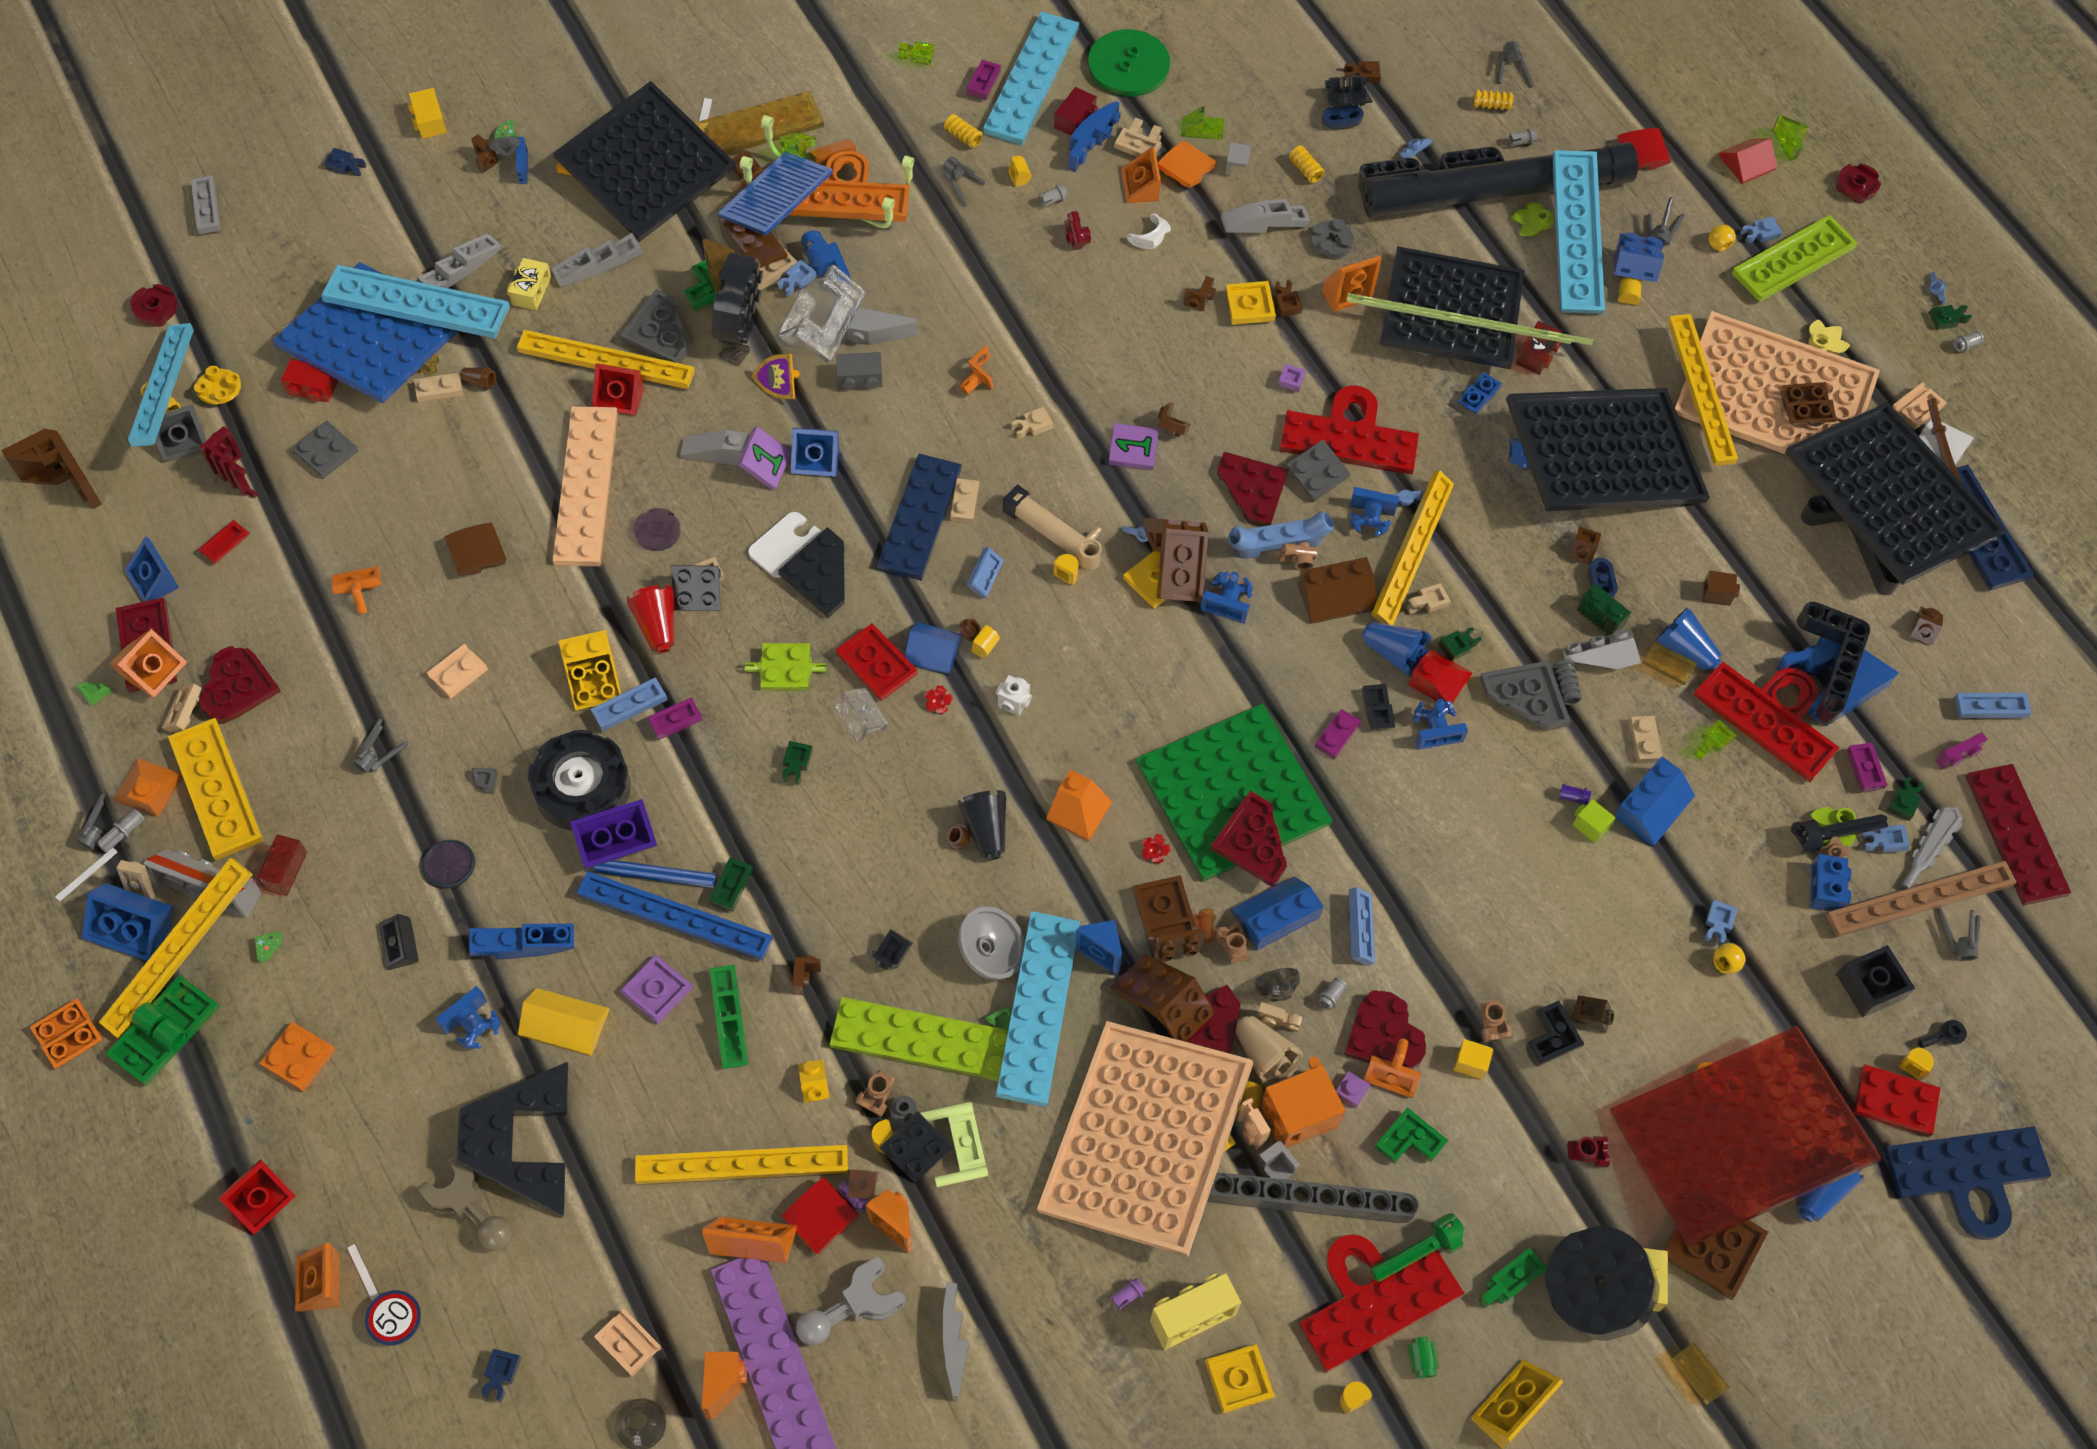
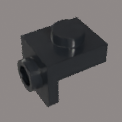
M890 929L878 950L873 951L871 956L876 959L875 963L885 970L889 968L895 969L899 967L913 942L895 930Z

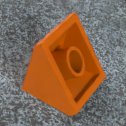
M1151 147L1121 168L1125 197L1128 203L1159 201L1161 180L1156 151L1154 147Z
M324 1243L296 1257L295 1311L339 1307V1253L330 1243Z

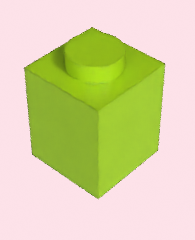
M1592 799L1587 806L1582 804L1574 813L1576 819L1573 826L1596 843L1610 829L1616 817Z

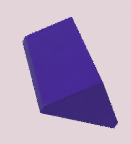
M643 799L570 821L585 869L657 846Z

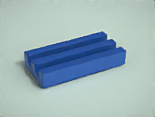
M516 137L520 139V145L516 148V172L519 184H527L528 149L525 138Z

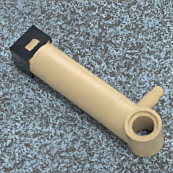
M1018 484L1003 498V512L1014 520L1017 517L1068 554L1076 557L1081 568L1094 570L1099 567L1102 547L1096 539L1102 532L1100 527H1096L1084 537L1032 500L1030 493Z

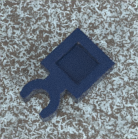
M333 148L324 162L326 169L344 175L349 170L353 175L361 176L360 169L357 167H367L363 159L354 158L353 153Z
M493 1348L484 1376L491 1380L482 1389L483 1398L487 1399L489 1392L497 1389V1402H501L504 1399L505 1391L503 1385L504 1383H513L521 1360L520 1355Z

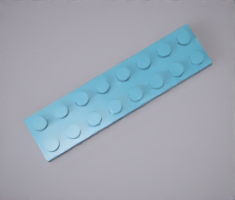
M1040 12L983 127V134L1023 145L1079 29V22Z
M1555 150L1552 155L1560 313L1603 314L1605 303L1597 152Z
M337 265L322 293L323 302L496 339L510 308L508 301Z
M1031 911L996 1091V1097L1047 1107L1076 947V932L1080 921Z

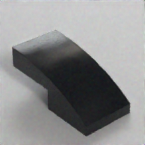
M1387 685L1363 686L1361 688L1371 731L1395 728L1392 704H1389Z

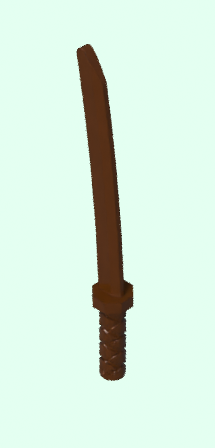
M1936 398L1928 399L1927 404L1933 423L1931 433L1936 437L1944 464L1961 481L1945 435L1946 426L1941 423Z

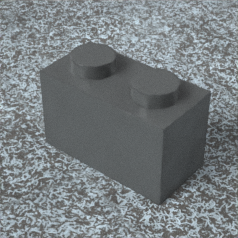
M881 352L836 354L838 389L850 390L853 388L872 389L883 387Z

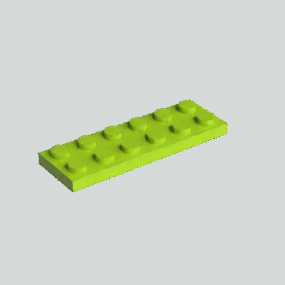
M1828 215L1733 268L1731 274L1760 303L1856 248L1858 242L1831 215Z

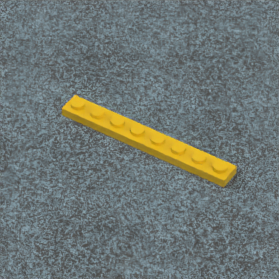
M1691 314L1669 316L1668 325L1714 466L1736 464L1738 456Z
M528 330L523 331L517 345L518 353L595 369L596 363L641 370L643 380L683 389H689L695 373L693 366Z
M1440 470L1432 474L1371 613L1380 623L1394 625L1454 486V483Z
M229 858L99 1023L114 1036L120 1038L133 1025L132 1017L135 1011L144 1003H151L253 874L238 861Z
M847 1145L636 1155L635 1158L636 1184L848 1173Z

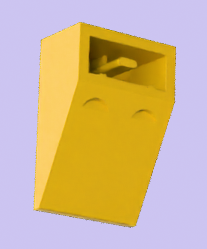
M606 630L559 640L575 711L598 706L621 695Z

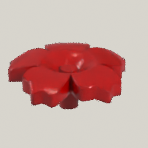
M937 685L935 690L930 689L926 691L924 697L929 700L926 702V709L930 712L936 709L937 713L944 714L948 711L946 705H951V702L954 700L952 694H946L947 689L943 685Z
M1155 834L1153 839L1152 837L1143 839L1141 844L1145 848L1142 850V857L1145 860H1149L1152 857V862L1160 864L1164 861L1163 856H1167L1171 851L1170 845L1164 844L1165 839L1162 834Z

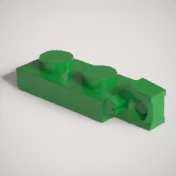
M1529 1247L1490 1278L1489 1282L1485 1285L1489 1290L1479 1299L1480 1303L1486 1309L1496 1300L1500 1304H1503L1505 1301L1507 1302L1544 1273L1546 1265Z

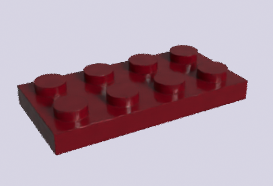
M164 597L116 608L121 651L149 629H152L173 648L167 602ZM177 674L167 684L178 682ZM125 679L126 690L129 693L141 691Z

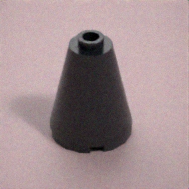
M997 790L998 795H991L990 791H983L963 797L964 802L958 800V807L980 856L986 857L987 861L1000 859L1001 854L1005 852L1007 797L1005 791Z

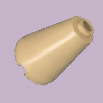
M1254 1016L1244 1017L1237 1023L1235 1033L1248 1059L1253 1060V1069L1264 1087L1271 1086V1082L1276 1080L1279 1082L1286 1080L1299 1067L1300 1061L1298 1058L1299 1056L1303 1057L1299 1047Z

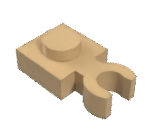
M1041 407L1024 414L1023 420H1014L1011 423V429H1022L1016 432L1017 439H1021L1030 431L1035 436L1053 429L1054 423L1045 408Z
M1261 1002L1257 1019L1270 1028L1284 1026L1295 1032H1298L1302 1017L1299 1015L1285 1013L1286 1010Z

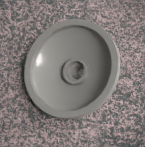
M979 907L968 913L962 920L958 931L959 948L966 963L973 971L987 979L1003 980L1014 975L1020 969L1025 939L1018 924L1006 912L995 907Z

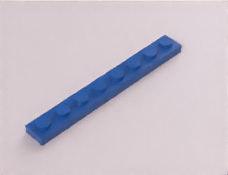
M587 871L577 891L578 897L761 961L764 960L773 940L770 934Z

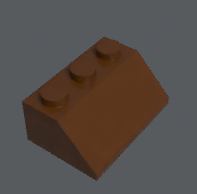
M718 217L722 237L736 254L758 258L760 268L788 257L787 252L771 231L765 236Z
M1367 557L1300 571L1297 586L1311 624L1373 611L1377 602L1374 574Z

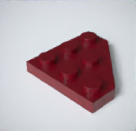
M1223 452L1217 469V475L1227 486L1228 492L1236 505H1239L1244 512L1247 522L1262 527L1272 525L1289 469Z
M1250 790L1212 843L1211 850L1274 888L1286 871L1287 862L1283 855L1278 827L1273 816L1272 804Z
M1226 984L1206 996L1214 1011L1213 1015L1186 1042L1231 1054L1241 1004Z

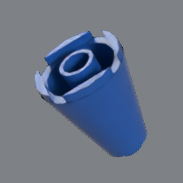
M1688 608L1684 609L1655 639L1658 645L1704 671L1708 668L1711 671L1714 670L1721 662L1719 659L1721 656L1720 651L1692 610Z
M1378 622L1368 624L1362 634L1366 645L1408 676H1412L1411 671H1414L1423 656L1428 653V650L1425 649L1426 642L1431 643V635L1426 631Z
M1819 1146L1814 1151L1796 1203V1208L1799 1211L1798 1215L1808 1222L1813 1220L1820 1221L1864 1178V1175H1859L1861 1169L1851 1160L1838 1152L1835 1156L1827 1153L1829 1148Z

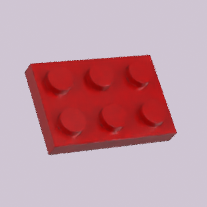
M873 623L835 649L836 655L880 701L886 699L918 675V670Z
M1864 1064L1861 1067L1853 1114L1931 1137L1934 1133L1941 1087Z

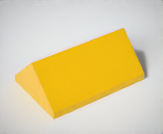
M536 988L523 1002L518 1035L592 1056L609 1008Z
M1523 1359L1472 1415L1471 1419L1503 1449L1562 1385L1563 1381L1561 1378Z

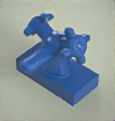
M1354 487L1350 506L1363 509V515L1359 516L1355 515L1354 512L1350 513L1352 529L1360 532V526L1365 525L1377 529L1374 535H1384L1388 531L1391 521L1388 520L1386 522L1384 520L1382 522L1379 520L1382 513L1394 516L1399 496Z
M1228 571L1225 573L1219 572L1211 585L1213 587L1216 585L1221 586L1222 591L1220 595L1205 591L1200 610L1245 624L1250 605L1237 600L1240 593H1245L1248 598L1252 597L1253 586L1251 581L1244 577V583L1238 584L1239 575L1236 571L1231 573Z
M1439 699L1434 709L1431 710L1423 709L1424 702L1419 703L1414 710V721L1418 723L1419 718L1427 719L1429 729L1419 731L1415 741L1418 750L1464 742L1468 733L1466 723L1448 726L1445 718L1447 713L1453 717L1457 714L1451 701Z
M477 986L435 1019L446 1035L460 1024L468 1033L465 1038L458 1037L457 1043L470 1050L481 1048L482 1044L475 1041L485 1030L493 1028L494 1035H497L500 1028V1019L494 1010L490 1011L491 1017L489 1019L483 1020L478 1014L477 1010L487 1003V1000Z

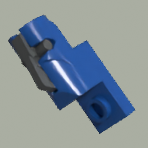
M816 230L804 233L801 237L804 262L812 267L820 278L833 275L835 282L840 283L842 290L850 289V273L837 243L827 244L821 233Z

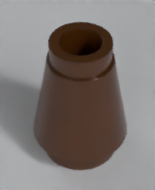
M464 367L460 373L462 381L482 389L492 388L496 382V373L489 367Z

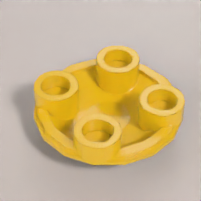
M210 366L194 385L195 393L200 400L216 405L233 400L239 394L241 380L239 375L231 370Z

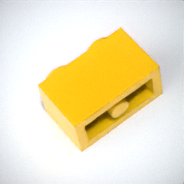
M434 88L409 93L411 102L407 103L410 115H415L416 117L412 118L415 131H420L422 139L447 133Z

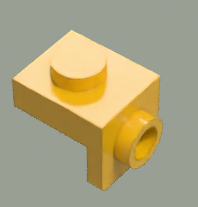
M824 1060L798 1063L804 1102L828 1099L829 1091Z

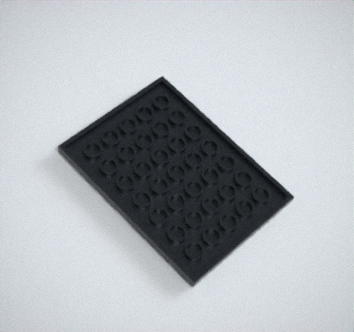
M1667 388L1508 394L1506 397L1507 405L1546 512L1706 503L1710 499Z
M1888 402L1791 445L1785 451V454L1902 585L2002 537L2006 532Z

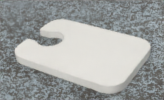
M791 512L751 545L749 556L771 576L781 577L778 575V570L818 536L821 530L814 525L806 536L800 537L795 535V528L803 525L807 519L798 512Z

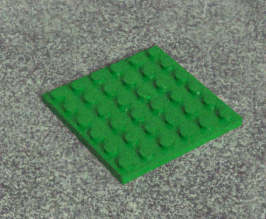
M1263 704L1136 758L1135 763L1202 882L1238 867L1212 851L1211 845L1250 790L1272 804L1275 824L1278 827L1281 839V847L1331 825L1333 821Z

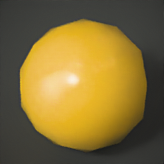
M1724 224L1715 226L1711 229L1708 237L1710 247L1716 251L1728 249L1735 243L1736 235L1734 229Z
M1733 943L1719 945L1713 954L1714 965L1723 974L1732 975L1739 972L1746 961L1743 950Z

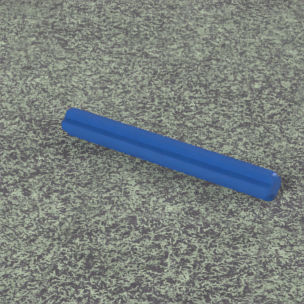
M618 860L593 866L596 873L709 888L715 887L716 874Z

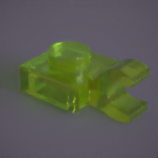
M915 41L913 46L901 42L898 47V58L906 60L911 57V62L931 66L935 45Z
M1718 720L1703 732L1701 738L1704 741L1693 754L1701 760L1712 749L1719 753L1737 735Z

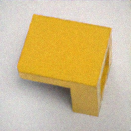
M1463 1039L1453 1071L1484 1079L1488 1072L1493 1049Z

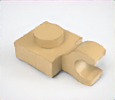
M1439 583L1420 589L1419 597L1409 599L1410 605H1407L1406 608L1410 615L1421 611L1423 608H1426L1428 613L1449 607L1451 601L1442 584Z

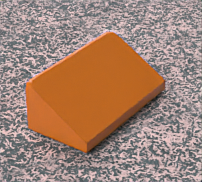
M848 138L809 152L815 163L826 166L828 159L832 155L841 151L856 152V146Z

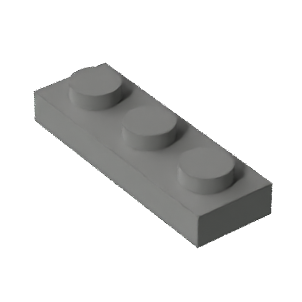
M213 175L191 179L198 233L204 234L221 231Z

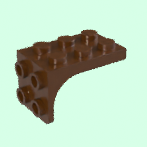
M1181 875L1133 886V894L1153 958L1167 962L1180 955L1186 957L1196 955L1202 950L1205 931L1204 928L1197 929Z
M1147 954L1139 958L1131 968L1110 986L1114 994L1153 1014L1166 1027L1172 1038L1186 1042L1212 1017L1214 1012L1195 977Z

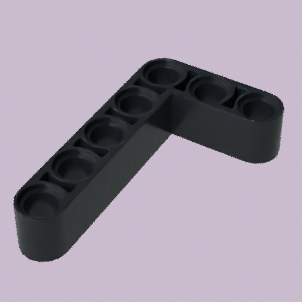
M1823 495L1810 498L1801 512L1802 521L1810 526L1845 521ZM1850 527L1876 590L1883 595L1893 594L1900 582Z
M1812 601L1806 603L1797 617V625L1804 631L1839 644L1816 710V716L1822 723L1832 724L1846 706L1870 634V626L1863 619Z

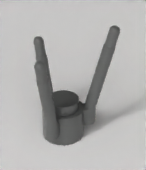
M1516 41L1507 42L1503 46L1504 52L1500 54L1498 83L1502 82L1505 61L1507 60L1509 63L1519 61L1530 87H1533L1534 84L1523 60L1519 43Z
M950 157L945 161L943 165V170L946 172L944 177L949 181L962 205L966 207L967 203L953 178L959 179L965 173L982 185H985V181L976 176L975 171L962 164L955 157Z
M1670 197L1661 225H1657L1653 229L1652 214L1649 213L1647 215V237L1652 236L1662 240L1663 247L1670 245L1671 238L1685 217L1684 214H1681L1669 232L1666 224L1673 197Z
M382 719L377 720L360 751L351 761L365 773L370 769L376 772L380 765L408 745V742L405 741L376 761L377 754L370 748L382 730Z
M103 793L96 802L84 828L75 839L78 843L91 850L96 845L98 846V841L102 838L100 836L102 831L93 826L104 804L105 794Z
M1937 908L1939 918L1950 943L1951 954H1957V959L1961 961L1978 959L1981 917L1979 915L1975 917V911L1970 910L1969 937H1961L1958 939V943H1955L1942 908Z

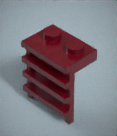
M224 426L221 427L200 446V449L212 473L215 475L219 473L225 482L229 480L231 486L234 489L238 487L243 496L250 494L256 498L258 496L257 492L250 488L244 476L247 473L246 470L236 463L242 457V454L230 430Z

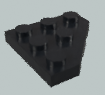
M828 527L778 570L779 576L827 618L845 604L844 541Z

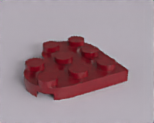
M229 646L221 649L213 656L214 661L211 664V670L209 669L212 679L204 685V692L199 702L207 716L211 719L216 718L219 724H225L252 710L280 693L281 690L257 656L249 648Z
M1373 990L1363 999L1358 1008L1344 1055L1366 1063L1370 1062L1372 1056L1392 1062L1398 1041L1403 1038L1408 1041V1047L1402 1066L1413 1070L1421 1064L1426 1054L1425 1034L1408 1023V1005L1405 1000L1391 992Z

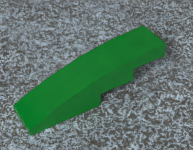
M735 964L709 968L723 1069L749 1065Z

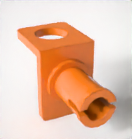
M984 346L968 361L972 374L959 384V388L967 396L981 383L990 389L993 388L991 377L980 368L991 358L989 347ZM984 355L981 361L978 362L979 358Z

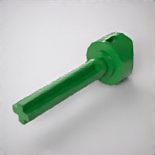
M1449 1213L1432 1221L1431 1228L1433 1234L1370 1268L1374 1280L1379 1283L1440 1247L1448 1254L1462 1248L1464 1227L1460 1220L1453 1213Z

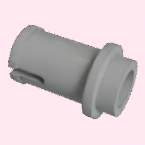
M1529 128L1524 132L1510 133L1509 139H1513L1509 141L1510 146L1533 145L1534 142H1537L1536 130Z
M1056 185L1054 189L1039 194L1043 207L1059 200L1064 201L1068 196L1064 185Z
M1975 331L1965 336L1960 335L1954 340V348L1959 352H1966L1970 347L1983 343V334L1980 331Z
M1335 977L1325 992L1319 994V1005L1326 1010L1335 1008L1337 1005L1336 1001L1347 989V984L1342 979Z

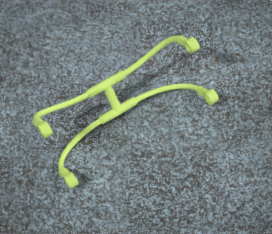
M764 115L761 121V128H764V136L770 150L779 158L781 154L775 148L772 141L774 119ZM743 156L740 161V169H743L744 179L749 185L752 182L751 167L753 159ZM904 156L902 161L904 178L906 179L904 184L910 185L913 178L914 158ZM887 197L883 200L882 210H884L886 223L876 220L863 221L879 228H888L893 220L895 200Z

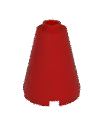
M658 585L644 587L632 592V598L627 597V604L651 650L657 651L659 654L669 652L671 647L674 646L673 588L669 585H665L666 589H659Z

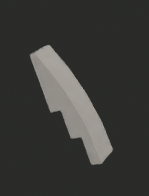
M488 233L453 248L452 256L436 262L435 270L417 277V282L449 288L487 262L501 249L502 245Z
M631 233L614 244L611 240H608L592 251L589 247H586L551 268L558 284L565 286L607 272L644 252L634 234Z
M947 1282L943 1306V1349L952 1399L958 1402L969 1343L965 1340H959L963 1312L954 1311L958 1290L957 1283Z

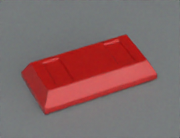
M233 520L199 548L198 551L216 564L246 539L250 533Z

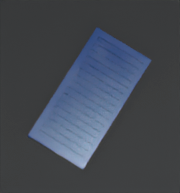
M785 151L718 212V217L766 236L833 173V169Z

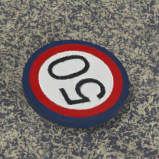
M400 1290L385 1292L376 1297L367 1309L365 1316L367 1332L379 1344L386 1346L402 1344L409 1340L419 1328L421 1309L416 1299L407 1292Z

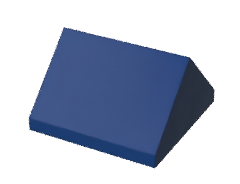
M792 428L791 473L836 477L840 453L839 432Z
M144 537L124 570L143 602L161 598L179 588L149 537Z
M917 622L910 630L905 657L914 667L949 676L962 636L954 631Z
M1115 920L1079 926L1076 932L1075 949L1117 976L1120 970L1122 951Z

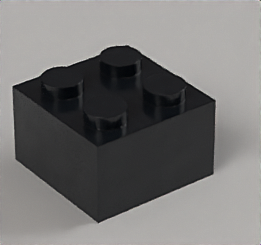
M1888 945L1845 963L1836 973V976L1862 1018L1906 999L1915 989Z

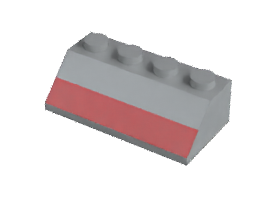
M165 849L146 859L143 863L159 885L198 899L221 870V868L213 867L207 860L199 858L197 861L192 859L189 854L181 850L174 852ZM250 878L225 910L247 919L262 894L257 886V881Z

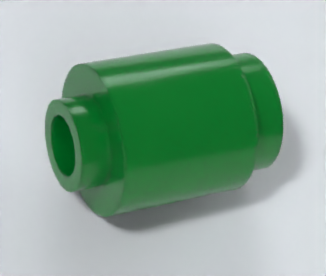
M1428 1337L1413 1338L1412 1344L1407 1345L1411 1370L1415 1372L1416 1379L1437 1376L1436 1369L1439 1366L1434 1341H1428Z

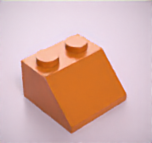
M705 1352L702 1410L707 1420H713L742 1392V1383H747L748 1367L745 1366V1360L741 1359L739 1352Z

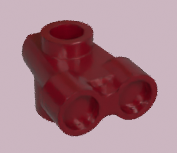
M1078 211L1068 213V219L1064 221L1067 231L1066 241L1068 244H1072L1073 250L1082 249L1084 244H1090L1091 242L1090 229L1088 226L1081 227Z
M1593 1136V1138L1583 1137L1580 1140H1569L1567 1143L1568 1159L1594 1163L1595 1167L1608 1168L1610 1165L1608 1138L1605 1136Z

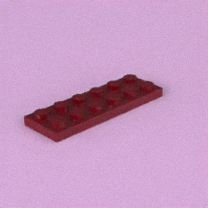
M2008 764L1969 772L1965 778L2002 861H2006L2016 880L2014 888L2022 906L2069 896L2072 892L2014 765Z

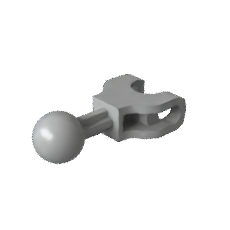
M876 1257L856 1268L850 1287L842 1291V1302L825 1312L819 1310L804 1312L796 1323V1333L799 1339L807 1345H819L828 1338L831 1326L850 1315L853 1316L855 1321L863 1317L872 1320H885L901 1310L907 1302L902 1292L896 1291L883 1296L877 1294L872 1289V1283L885 1271L883 1259Z

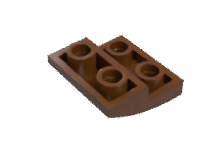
M1826 382L1788 384L1780 387L1783 405L1791 425L1836 421L1833 399L1829 400Z
M492 522L467 527L444 537L458 576L481 573L482 567L504 565L506 562V556Z

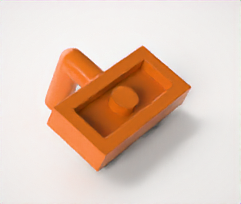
M375 566L332 575L331 587L333 593L348 594L352 592L358 614L366 613L367 608L361 589H373L381 585L380 567Z
M1403 1038L1398 1041L1392 1062L1372 1056L1364 1081L1413 1098L1421 1072L1402 1066L1408 1041Z

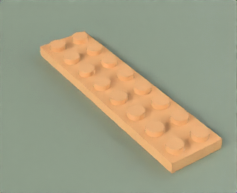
M572 406L553 554L554 565L601 567L618 417L617 408Z

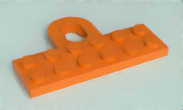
M841 151L832 155L827 161L826 167L833 169V173L788 214L793 216L886 221L882 204L884 198L887 197L895 200L892 221L906 222L910 185L868 182L869 163L866 157L855 151ZM843 165H853L857 173L853 180L843 181L837 177V172L841 170Z

